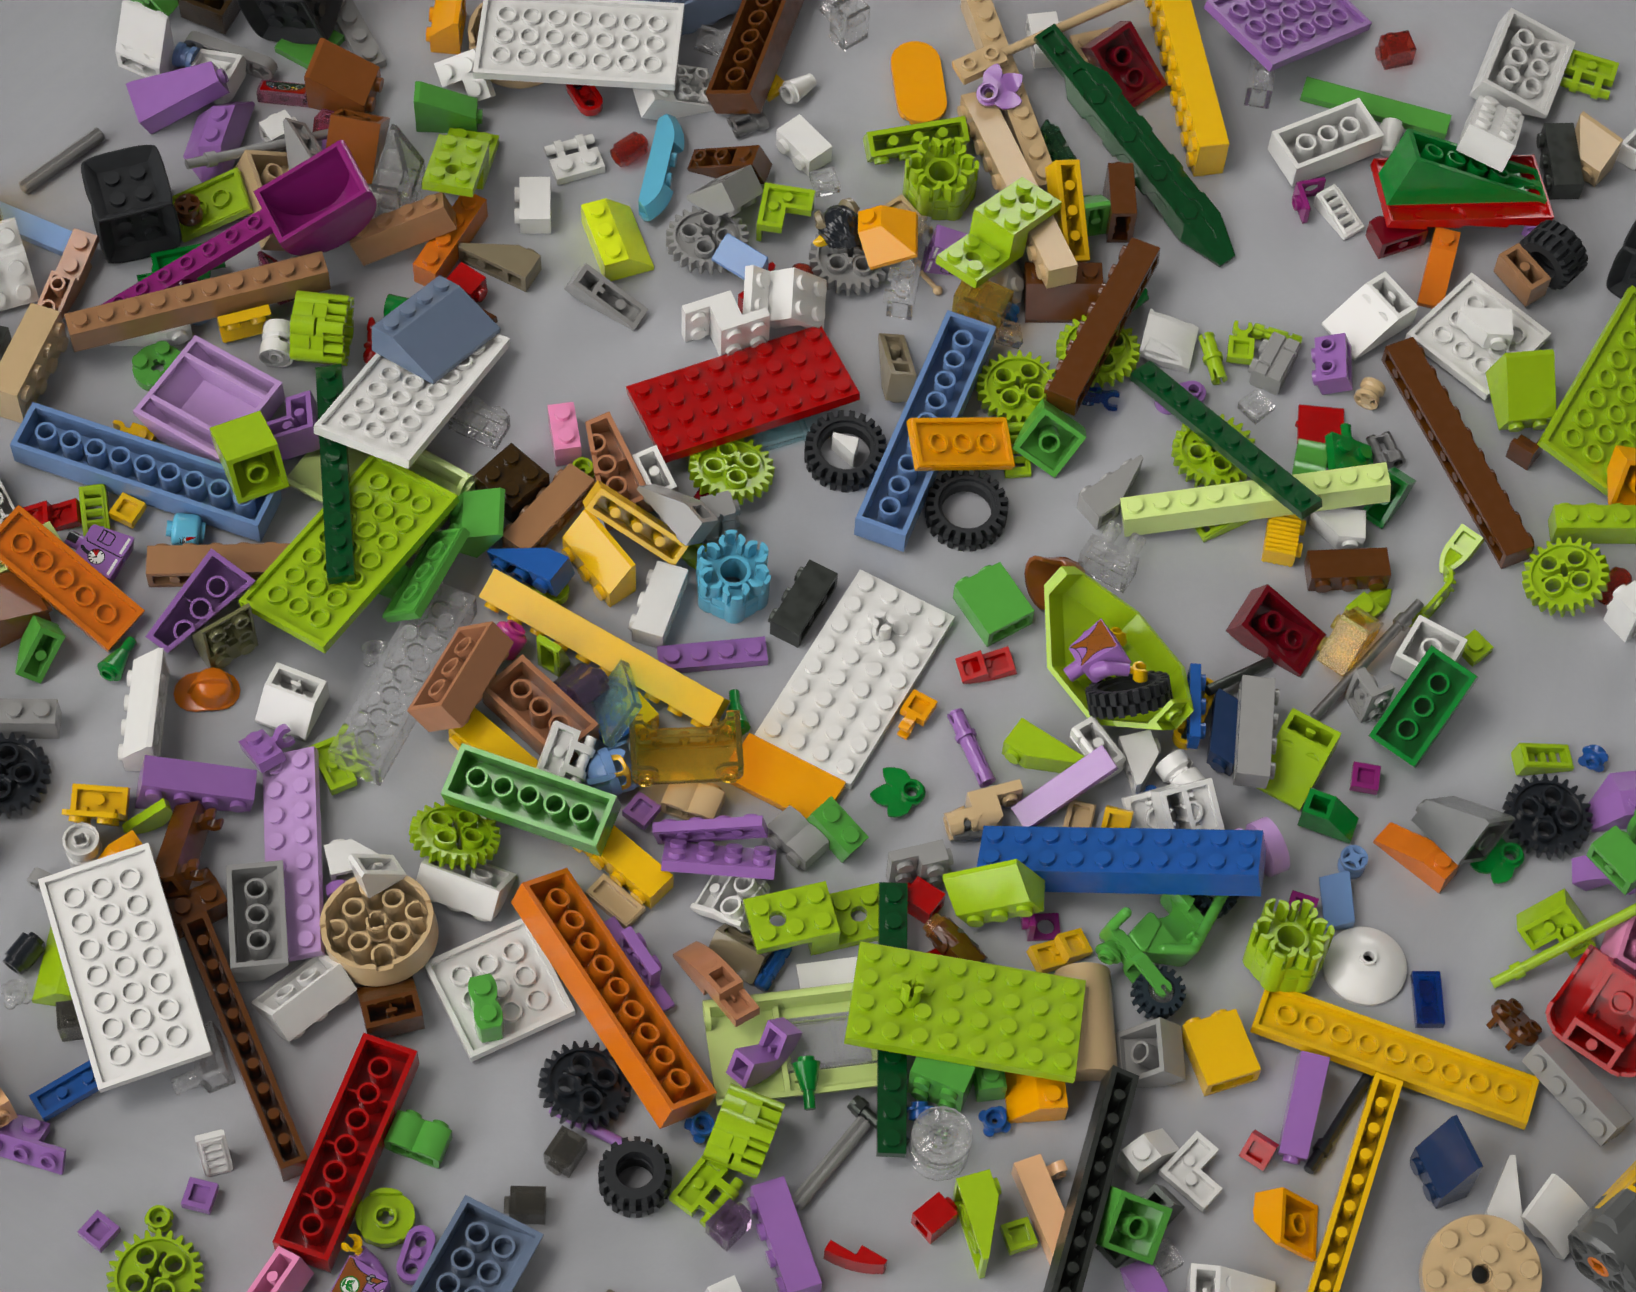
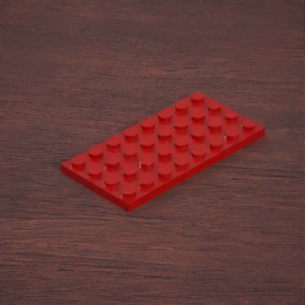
M822 326L820 328H806L766 341V343H761L754 348L750 346L736 351L729 356L725 354L626 386L628 397L653 445H657L665 463L860 400L859 390Z

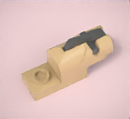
M1018 779L967 792L966 808L961 806L953 811L943 813L944 827L949 841L982 838L983 826H1001L1003 821L1001 806L1010 807L1021 801L1023 793L1021 780Z

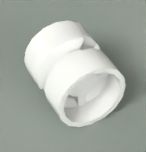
M275 318L269 319L264 323L259 351V359L262 363L276 368H283L292 364L293 360L290 359V321Z
M1183 749L1176 750L1167 755L1155 768L1162 781L1170 783V785H1183L1205 778L1197 767H1192L1193 762Z
M84 822L75 823L64 832L62 838L63 847L72 868L97 860L104 851L99 833L91 824Z

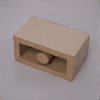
M1520 243L1515 244L1498 255L1493 272L1525 307L1546 295L1551 278L1531 255L1522 248Z

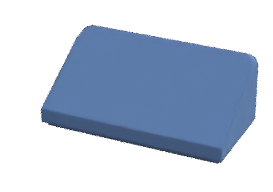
M729 233L723 238L712 256L713 262L745 280V266L755 265L768 270L767 256Z
M1350 871L1319 877L1323 919L1328 921L1326 930L1330 925H1333L1335 930L1353 928L1355 915Z

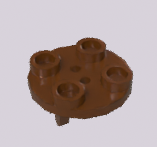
M1511 998L1509 1001L1498 999L1491 1006L1493 1018L1486 1024L1489 1029L1496 1028L1499 1025L1512 1038L1505 1046L1508 1051L1514 1050L1520 1044L1532 1046L1539 1039L1538 1035L1542 1032L1541 1026L1523 1012V1006L1514 998Z

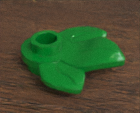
M886 767L883 768V777L886 784L877 787L870 793V797L875 803L888 807V817L897 818L908 814L912 806L919 805L924 800L926 791L923 784L916 779H911L905 770ZM913 791L916 793V796H909L907 792Z
M1501 838L1484 861L1470 863V867L1479 873H1491L1492 882L1494 884H1502L1512 878L1514 869L1522 865L1525 856L1518 844L1513 842L1506 843ZM1505 855H1512L1514 860L1506 858Z

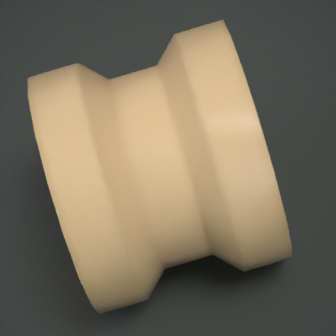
M1365 377L1360 383L1361 389H1358L1354 395V400L1362 408L1374 410L1378 407L1379 398L1383 397L1386 388L1379 380Z

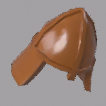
M1034 555L1029 558L1025 566V585L1030 598L1039 609L1045 610L1044 584L1061 566H1075L1085 573V570L1078 562L1067 557H1042Z

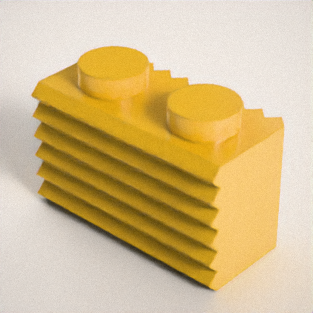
M1295 514L1268 518L1261 561L1292 567L1295 558L1300 559L1303 543L1298 542L1299 535L1304 536L1306 520H1301Z

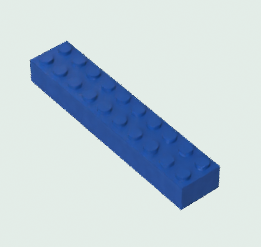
M983 826L977 867L1018 859L1045 880V892L1262 896L1266 846L1263 830Z

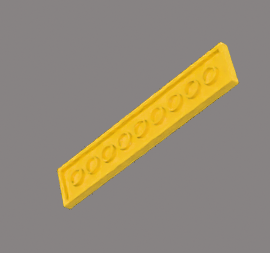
M1264 989L1250 1030L1251 1033L1298 1050L1330 1057L1329 1061L1371 1076L1378 1072L1404 1081L1402 1087L1523 1130L1528 1123L1539 1084V1079L1534 1075L1299 992H1270Z

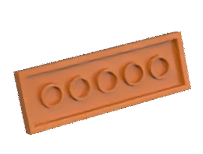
M20 505L0 524V563L105 651L109 652L144 614L145 610Z

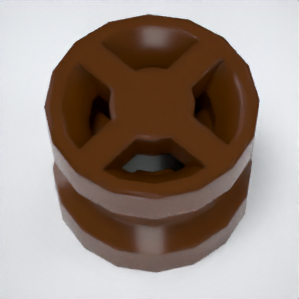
M187 193L180 195L175 200L174 207L179 222L182 225L188 227L195 226L202 221L203 211L197 196Z

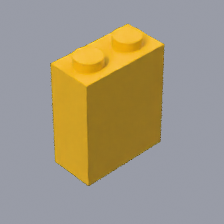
M1220 1009L1209 1017L1203 1019L1194 1017L1182 1025L1183 1046L1204 1096L1258 1080L1261 1068L1236 1009L1229 1011L1227 1009Z

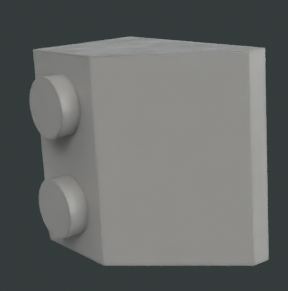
M748 165L715 178L686 197L688 201L716 217L726 213L728 217H731L742 211L741 206L746 208L756 203V197L763 193V189L752 166Z
M1159 1017L1115 1033L1118 1067L1139 1076L1137 1088H1160L1186 1080L1182 1029L1180 1025Z

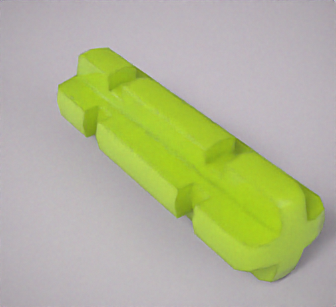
M1259 323L1254 324L1251 333L1253 338L1259 340L1261 338L1269 340L1272 333L1277 332L1286 336L1287 339L1291 338L1300 342V344L1302 342L1301 335L1294 333L1288 335L1289 332L1270 326L1267 329L1265 325Z

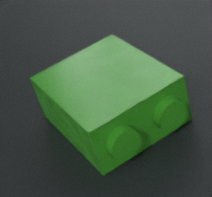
M1001 562L992 566L986 565L977 574L971 577H963L954 585V601L986 647L1033 623L1035 610Z

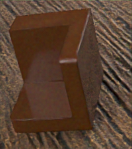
M1521 434L1518 439L1514 438L1511 441L1505 457L1523 469L1528 470L1540 456L1543 449L1537 443Z

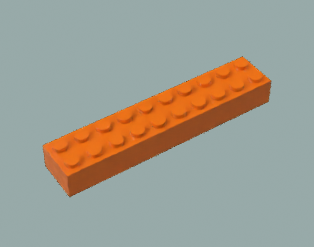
M568 868L521 883L511 904L659 1129L692 1117L700 1111H705L717 1094V1091Z

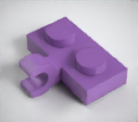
M282 724L275 729L271 738L261 729L251 732L246 738L238 741L246 756L261 773H264L286 761L281 749L292 746L295 740L291 735L283 738L291 730L286 724Z

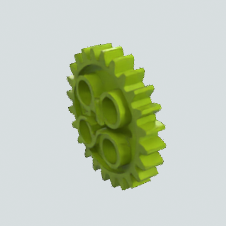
M1082 315L1081 321H1086L1087 317ZM1072 319V326L1066 324L1064 331L1059 333V339L1056 342V358H1059V360L1065 359L1066 349L1070 340L1075 341L1077 337L1076 332L1080 322L1076 319ZM1132 328L1122 329L1091 388H1093L1095 383H1099V386L1104 388L1105 382L1114 387L1115 379L1123 383L1124 376L1130 377L1132 370L1137 368V362H1139L1140 344L1137 343L1138 336H1132Z
M1018 350L1017 356H1013L1011 351H1008L1006 358L999 353L997 355V362L990 358L988 366L983 365L982 373L978 375L976 387L978 392L977 400L982 401L981 408H989L987 416L990 417L996 414L997 417H1007V423L1025 422L1042 398L1047 399V394L1044 393L1046 383L1056 375L1055 369L1049 370L1050 362L1042 364V356L1040 355L1036 359H1032V352H1029L1026 357L1022 356L1021 350Z
M1221 414L1220 417L1224 420V414ZM1230 418L1227 423L1255 444V439L1249 438L1251 431L1246 430L1242 432L1243 423L1235 426L1233 424L1234 418ZM1182 424L1181 431L1177 430L1172 443L1171 457H1174L1173 466H1180L1178 474H1187L1186 482L1192 479L1195 480L1194 487L1197 488L1200 484H1204L1205 487L1240 482V480L1247 481L1248 476L1185 424Z
M744 438L690 455L688 472H690L689 480L694 481V488L700 487L701 495L708 492L709 495L716 496V493L729 491L731 492L732 499H737L740 505H743L744 499L752 503L754 496L762 498V493L768 492L769 485L773 483L775 470L773 459L769 458V451L762 452L763 445L760 444L754 447L753 439L744 442Z
M1571 537L1567 538L1566 543H1562L1561 539L1557 538L1555 545L1546 541V549L1538 546V555H1529L1531 562L1524 563L1526 571L1521 573L1523 577L1522 585L1527 599H1531L1533 606L1538 605L1540 612L1548 608L1550 616L1556 610L1560 612L1561 617H1564L1566 611H1570L1571 615L1575 616V609L1579 608L1581 612L1585 613V605L1588 604L1594 608V598L1602 600L1601 591H1608L1607 583L1610 582L1609 565L1607 564L1606 556L1601 555L1600 548L1593 549L1592 542H1588L1583 546L1582 538H1579L1576 543H1572ZM1554 589H1559V590L1556 591V592H1550V591H1552V590H1554Z
M434 802L433 808L425 805L424 811L417 810L416 816L412 817L409 829V842L414 844V851L421 850V858L429 856V863L439 861V867L449 864L450 869L453 870L455 865H459L462 870H465L466 865L476 869L477 862L481 865H486L487 859L493 860L494 854L498 853L501 835H499L500 827H495V820H489L487 817L446 804V802H444V806Z
M157 1229L156 1235L151 1237L148 1230H145L144 1239H140L139 1236L134 1234L135 1243L131 1245L124 1241L125 1251L115 1250L118 1261H109L110 1268L115 1270L106 1273L107 1279L113 1281L106 1285L109 1292H132L129 1288L136 1282L144 1284L142 1289L136 1292H162L164 1290L171 1292H202L201 1286L196 1283L205 1282L204 1275L199 1273L204 1270L203 1263L197 1262L201 1259L199 1252H193L194 1246L192 1242L184 1245L185 1238L183 1235L174 1240L172 1230L168 1232L166 1237H163L161 1229ZM163 1253H166V1256L163 1258L162 1262L160 1263V1257H161V1255H162ZM143 1256H154L153 1260L150 1263H140V1259ZM171 1264H182V1267L178 1271H168V1268ZM158 1269H159V1272H160L161 1277H156V1276H157V1273H158ZM150 1277H156L154 1279L153 1286Z

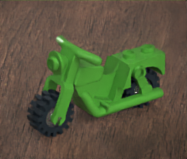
M1161 894L1160 903L1169 913L1168 916L1157 918L1154 913L1149 912L1127 935L1119 927L1131 916L1132 911L1130 908L1124 907L1105 925L1099 933V939L1103 943L1095 948L1098 959L1108 965L1122 962L1124 974L1131 981V988H1134L1130 992V997H1135L1132 1004L1133 1006L1139 1005V1008L1136 1010L1139 1014L1144 1011L1146 1012L1144 1017L1147 1019L1153 1016V1019L1159 1017L1168 1019L1183 1005V1001L1186 998V994L1183 993L1186 990L1185 984L1180 985L1183 979L1181 976L1175 978L1174 974L1176 971L1172 969L1170 972H1167L1168 966L1164 965L1176 967L1187 965L1201 949L1216 919L1226 915L1235 906L1239 896ZM1152 962L1164 965L1159 969V965H1154Z

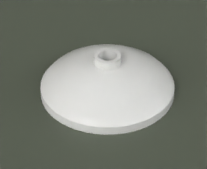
M1353 927L1333 937L1322 970L1328 986L1338 997L1357 1006L1372 1007L1392 1000L1400 992L1407 976V962L1401 947L1386 933L1370 927ZM1370 956L1373 961L1368 962L1363 957Z

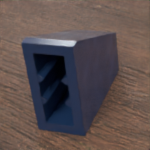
M1219 688L1213 702L1206 763L1216 772L1231 776L1234 771L1238 699Z

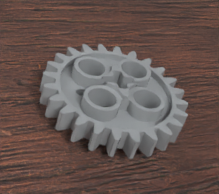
M692 206V212L684 209L683 217L676 214L675 221L669 222V229L666 230L668 254L673 255L674 262L680 260L681 268L689 265V272L698 268L699 274H702L704 270H708L710 275H713L714 269L723 273V267L713 262L712 256L727 233L749 245L747 225L742 224L741 217L735 218V215L728 217L727 214L716 217L704 209L698 210L695 206Z
M859 241L860 244L857 247H852L851 249L842 247L832 249V247L829 248L827 245L816 247L811 242L809 268L813 269V275L827 280V290L836 287V294H839L842 289L846 291L847 296L850 295L851 290H855L858 296H860L861 289L870 293L871 285L879 288V281H886V274L890 273L891 265L871 270L862 249L861 241Z

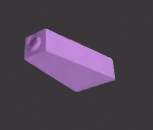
M212 61L126 83L138 121L150 134L230 93L226 84L229 82L226 72L223 68L218 69Z
M1301 1051L1296 1057L1277 1155L1283 1156L1282 1161L1299 1165L1300 1161L1305 1162L1308 1159L1330 1057Z

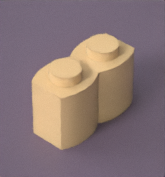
M681 774L680 776L672 775L661 801V811L683 820H689L692 817L714 819L721 812L725 802V792L714 783H697L692 776L687 774Z

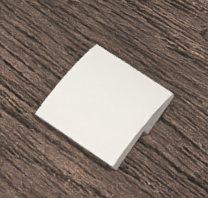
M1551 1174L1520 1217L1533 1236L1544 1240L1555 1258L1564 1260L1570 1252L1568 1235L1576 1228L1578 1220L1590 1208L1564 1180L1556 1174Z

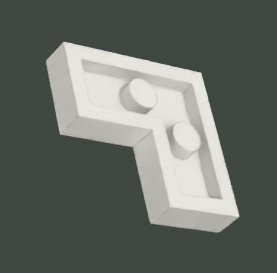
M476 48L434 63L442 87L463 80L467 95L478 98V102L496 96L491 79L473 78L472 72Z
M1198 1131L1190 1137L1158 1173L1201 1212L1217 1198L1223 1189L1202 1171L1218 1154L1219 1149Z

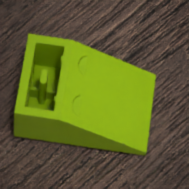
M1292 708L1276 736L1275 755L1271 754V762L1276 764L1274 779H1269L1266 789H1256L1300 811L1306 801L1310 788H1314L1335 752L1342 733Z

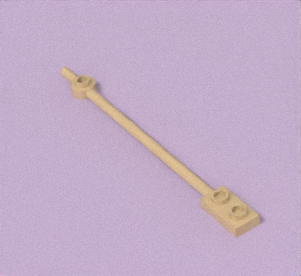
M1109 0L1057 23L1056 26L1061 32H1064L1134 0ZM1042 31L1003 48H1000L998 43L994 42L952 61V68L963 85H966L983 77L984 72L994 64L998 63L1001 69L1008 66L1007 57L1035 45L1034 37Z

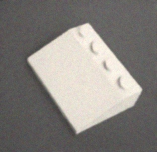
M1511 7L1498 22L1469 96L1476 100L1479 95L1483 97L1491 96L1499 102L1498 104L1506 108L1510 106L1519 110L1521 114L1546 118L1576 42Z

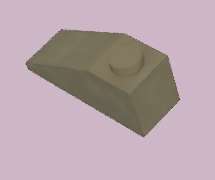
M460 243L458 246L460 262L524 292H527L542 270L541 255L533 249H526L520 245Z
M879 333L881 387L885 400L894 403L907 402L915 385L917 375L905 336Z

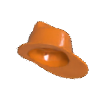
M211 667L182 677L175 685L173 695L178 706L186 711L223 710L234 705L239 699L240 686L233 675L220 668Z

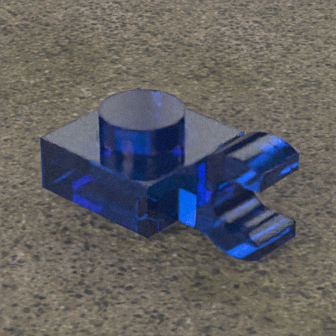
M1093 386L1088 391L1081 405L1094 406V403L1100 404L1101 402L1108 411H1117L1118 405L1110 404L1108 400L1110 397L1119 398L1120 392L1117 390H1102V388Z

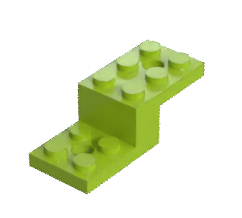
M449 128L447 135L439 134L422 180V189L473 197L476 189L483 190L499 145V135L469 131L461 128Z
M1021 177L976 207L973 212L969 234L939 253L935 263L976 289L1024 255L1028 232L1061 209L1062 201L1024 177Z
M826 881L743 899V906L757 955L808 943L810 954L813 956L860 944V941L868 943L878 941L879 883L829 894ZM855 911H862L866 914V919L855 921L852 919L851 914ZM775 915H779L786 922L782 926H774L771 924L770 919Z

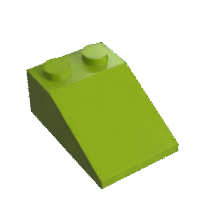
M990 1169L956 1178L952 1200L958 1208V1218L979 1279L985 1278L997 1205H999V1195L1002 1194L999 1180L997 1177H992Z

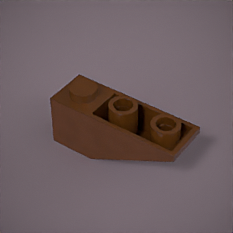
M760 145L694 149L687 169L689 172L718 178L751 165L760 184H765L772 163Z

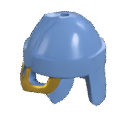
M627 739L607 748L604 747L597 750L593 759L589 760L585 770L587 773L585 778L587 785L614 795H620L623 792H628L641 786V781L629 751Z

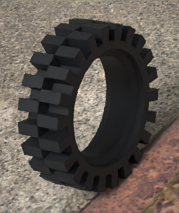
M838 410L837 417H834L833 412L827 413L826 420L821 416L817 419V425L813 423L810 427V432H807L804 449V461L807 463L806 468L808 472L812 471V478L815 481L820 478V485L823 487L830 483V490L836 491L837 485L842 486L841 492H847L848 486H852L853 492L858 491L859 484L866 488L869 486V480H873L887 448L885 434L882 435V429L879 425L875 427V421L872 418L866 422V415L860 413L859 418H855V411L849 410V416H844V410ZM833 432L849 433L860 437L867 444L870 454L862 465L852 469H841L830 465L824 459L821 447L833 435Z
M952 470L951 477L945 473L941 476V481L936 479L933 487H930L925 506L927 528L931 527V535L934 537L938 534V542L941 544L947 540V547L953 549L954 544H958V551L963 552L965 546H969L971 552L976 551L978 544L981 549L987 547V541L991 545L996 542V536L1000 537L1003 528L1005 529L1009 508L1008 497H1005V490L1003 487L999 489V482L996 479L990 482L991 475L987 473L981 478L980 470H974V475H969V470H963L962 475H959L958 470ZM972 492L985 499L991 509V515L984 524L978 527L961 528L947 520L942 511V505L949 496L955 493Z
M1148 671V680L1143 683L1135 682L1132 679V674H1129L1128 677L1109 676L1105 680L1091 683L1085 688L1089 715L1094 718L1099 717V719L1107 717L1108 719H1114L1118 716L1121 719L1128 715L1135 717L1139 713L1143 715L1148 714V711L1155 712L1159 708H1163L1170 699H1173L1170 677L1168 673H1163L1162 671Z

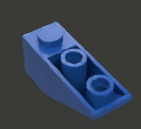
M499 548L487 551L493 569L502 571L523 584H530L544 594L547 592L557 597L575 575L569 557L550 548Z

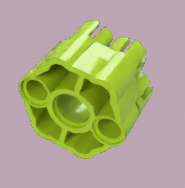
M929 136L922 137L919 140L917 153H913L905 161L902 194L925 220H959L970 202L975 198L979 161H974L975 157L966 154V145H964V140L960 137H954L953 147H951V137L944 139L942 148H940L941 141L938 138L933 137L931 147H928Z
M297 290L290 320V359L347 366L349 362L347 356H350V345L354 335V308H351L352 305L354 306V297Z
M1271 898L1265 902L1261 917L1253 924L1242 958L1243 964L1267 991L1307 992L1311 989L1318 972L1323 967L1335 929L1333 925H1330L1326 934H1324L1328 921L1323 918H1317V908H1314L1315 904L1308 899H1303L1302 904L1300 900L1293 901L1290 910L1289 903L1280 899L1277 909L1274 911L1276 899Z
M730 1083L702 1158L757 1179L785 1104Z

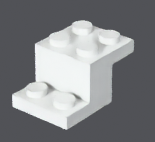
M15 217L0 221V311L39 300Z
M755 265L745 266L743 314L767 307L770 314V327L778 329L800 325L806 328H820L822 326L824 330L827 280L795 267L768 271Z
M731 290L682 305L681 334L685 342L700 340L710 335L718 355L727 354L729 356L736 351L750 346L754 348L761 343L769 341L770 314L767 307L742 315Z
M1210 777L1183 785L1171 784L1121 798L1123 808L1134 811L1131 828L1225 830L1213 780Z

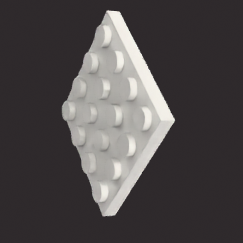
M1471 272L1406 334L1405 339L1414 337L1417 344L1423 347L1425 355L1483 400H1486L1491 395L1485 372L1505 353L1538 350L1550 339L1551 332ZM1460 306L1512 309L1514 335L1509 349L1493 350L1492 348H1482L1456 326V318Z
M522 919L431 958L424 965V969L471 1062L575 1015V1009L552 964ZM491 974L497 984L498 1000L503 1013L504 1036L500 1040L482 1043L475 1030L468 982L470 977Z

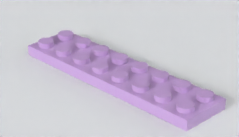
M315 746L284 752L286 761L263 773L265 862L283 860L289 962L325 955L320 928V917L324 903L319 755Z

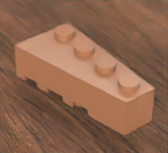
M610 412L586 421L596 481H601L648 513L655 511L644 501L643 496L637 490L638 486L646 484ZM604 522L607 531L614 529L612 526Z

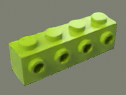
M961 116L866 132L863 137L867 163L874 162L875 165L889 163V159L898 157L899 161H906L910 155L917 153L919 140L925 136H929L928 147H931L933 137L941 141L940 148L943 146L944 139L950 137L952 139L951 147H953L955 136L962 138L964 145H967L970 138L966 117Z
M1570 503L1554 504L1548 518L1550 542L1556 543L1557 538H1560L1562 543H1566L1567 538L1571 537L1572 543H1576L1579 538H1582L1583 544L1592 542V544H1636V505H1624L1622 503L1611 505H1598L1596 503H1587L1585 505H1571Z

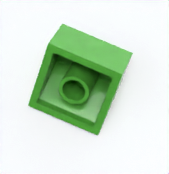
M1042 398L1026 419L1012 449L1055 478L1086 439L1085 427Z
M503 488L464 491L458 496L459 503L449 513L450 526L448 529L465 527L470 532L459 553L478 558L503 536L505 489Z
M1110 1185L1095 1244L1153 1265L1173 1209Z

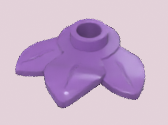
M998 63L990 66L984 72L983 83L976 92L979 103L987 107L996 105L1003 110L1019 106L1022 100L1016 93L1022 85L1023 76L1018 73L1003 74ZM987 92L994 93L991 98L985 97Z

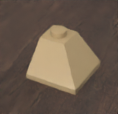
M1583 111L1579 116L1575 133L1583 179L1595 187L1613 169L1624 139Z

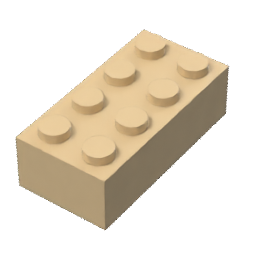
M30 303L0 361V417L22 423L32 402L36 403L39 395L44 394L47 380L50 374L56 371L58 358L61 352L64 353L69 342L60 311Z

